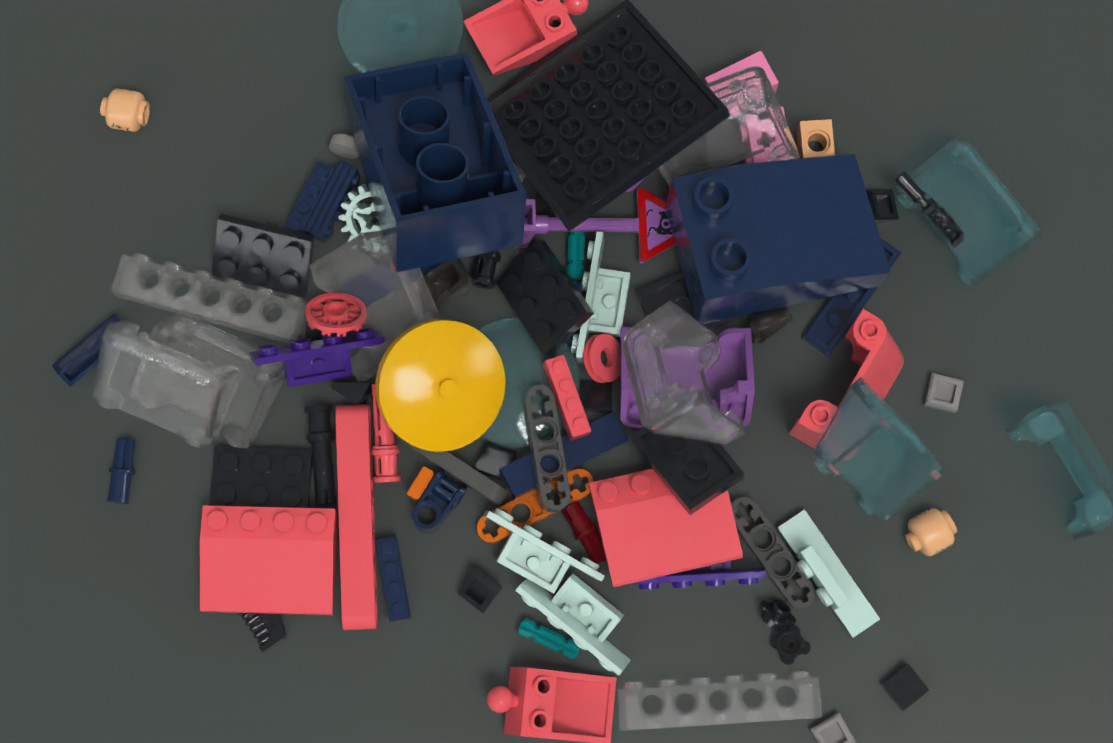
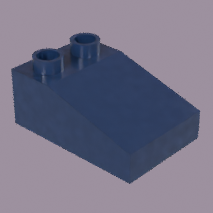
M468 52L343 76L344 103L377 218L396 272L523 245L527 194Z
M855 154L739 164L675 177L671 180L665 209L697 325L882 286L891 273Z

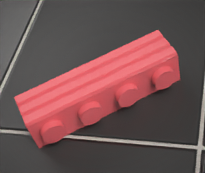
M561 355L545 360L542 366L554 394L569 441L589 435L591 428L565 356Z

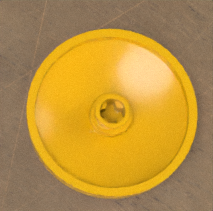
M433 319L420 322L397 336L389 345L380 361L375 381L378 408L389 428L407 443L423 450L435 452L459 449L477 440L496 419L505 395V371L495 346L483 333L474 327L450 319Z

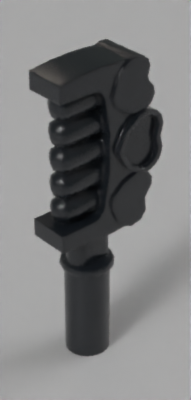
M905 171L895 178V181L913 199V202H918L921 205L922 213L925 216L928 215L935 225L951 240V245L954 248L964 241V232L955 222L954 218L934 198L931 197L928 200L925 197L926 192H923Z
M237 613L238 616L241 615L243 620H246L245 623L247 626H250L249 629L254 633V638L259 639L258 644L261 645L259 649L262 653L270 650L287 638V633L284 631L285 627L281 623L282 617L280 614Z

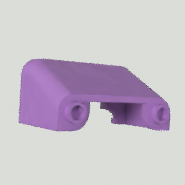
M641 326L621 327L620 419L625 426L643 428L684 400L708 429H740L750 423L755 394L751 328H727L718 335L717 344L680 343L662 351L659 343H653V336L649 330Z

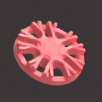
M332 292L318 295L311 299L305 308V317L310 329H319L324 336L327 334V336L331 337V333H337V337H340L341 334L344 337L348 331L355 330L358 332L359 329H362L363 324L366 323L367 308L359 298L346 293Z

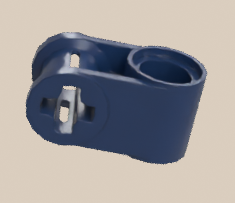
M442 469L432 479L424 495L412 511V518L416 528L425 534L436 532L449 514L459 505L468 491L467 486H460L445 476L446 472ZM426 509H431L437 514L436 520L430 525H424L419 521L420 513Z

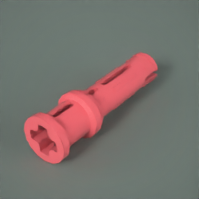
M371 384L375 446H372L371 455L374 456L375 476L372 477V482L401 481V476L398 475L397 454L400 453V448H398V445H395L394 432L386 424L380 413L376 400L375 384Z

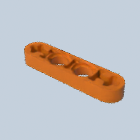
M575 469L567 473L569 486L574 483L573 477L578 476L581 480L586 478L588 483L585 484L584 492L580 493L578 489L570 491L572 499H570L565 508L576 501L585 499L591 494L589 483L594 481L588 471ZM560 477L550 481L552 490L555 491L554 484L556 481H561ZM537 488L498 508L511 515L515 506L520 504L527 506L531 512L529 519L523 523H518L514 519L511 522L521 529L524 528L525 524L532 526L555 514L541 507ZM482 516L477 523L478 535L486 543H498L508 538L511 534L507 529L499 527L496 537H492L490 533L484 535L482 530L487 528L485 522L489 519Z

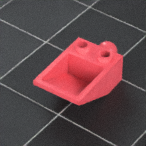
M502 0L464 20L463 23L492 75L495 76L541 61L575 37L577 29L568 14L576 16L583 14L588 8L589 1L564 0L561 3L560 0ZM553 20H558L560 26L554 28Z
M510 667L508 688L505 686L493 687L488 692L487 704L496 713L506 712L503 734L588 743H611L617 677L527 667Z

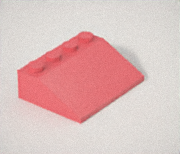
M653 468L589 483L592 504L613 587L743 558L728 490L689 515Z
M203 505L200 530V611L333 615L339 517L336 509Z

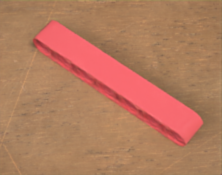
M370 404L336 405L342 626L344 631L377 629L378 604Z

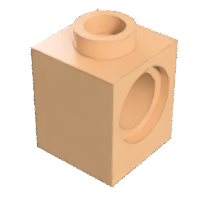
M832 119L799 122L796 130L799 159L835 156ZM817 141L821 143L824 150L815 152L809 148L808 143Z

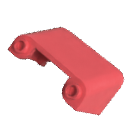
M864 309L852 323L844 337L852 345L853 354L850 360L860 365L861 368L839 406L836 407L824 400H816L810 403L789 432L791 436L834 460H845L854 453L904 364L903 354L883 321Z

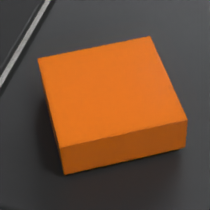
M423 466L406 493L408 497L418 503L435 477V473Z

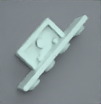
M598 231L595 241H589L587 259L592 260L590 272H584L582 290L587 291L585 301L594 314L581 326L580 334L573 335L571 353H576L577 363L584 364L583 352L589 333L610 334L614 337H621V327H623L631 279L630 272L600 268L605 240L603 232Z
M496 508L494 513L487 510L484 513L483 517L511 532L496 562L551 593H555L570 565L595 580L602 582L605 576L597 572L600 567L598 564L585 557H582L579 562L569 556L571 549L557 541H553L552 545L540 540L541 532L526 524L523 529L511 523L514 517Z
M805 509L777 528L799 559L797 566L807 579L812 578L818 587L816 590L818 597L826 607L831 606L852 638L880 620Z
M572 574L555 596L528 579L522 582L515 590L521 595L522 600L527 605L540 610L547 616V620L551 625L568 633L578 647L591 652L608 671H614L617 675H620L631 661V659L606 640L624 614L575 574Z

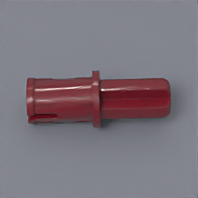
M576 501L562 510L561 513L576 535L575 541L579 539L592 561L600 564L606 560L602 541L595 531L597 525L593 526L580 502Z

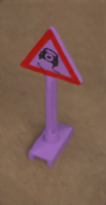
M638 188L636 191L637 218H588L570 231L635 232L638 234L640 263L647 262L675 245L665 209L666 201L643 188ZM526 199L523 245L515 246L514 248H527L534 234H547L548 231L569 232L558 217L536 215L535 199Z

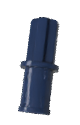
M119 438L116 440L113 467L109 468L108 471L111 473V481L107 502L129 504L131 475H135L132 467L136 443L132 439Z

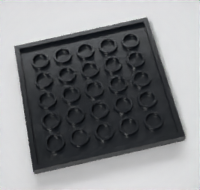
M629 0L623 1L487 99L512 160L569 232L731 116L725 104Z

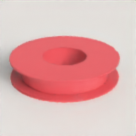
M594 335L587 341L584 347L583 360L586 371L594 381L599 383L612 382L620 376L621 346L612 335ZM602 350L605 352L607 357V363L605 366L601 362Z

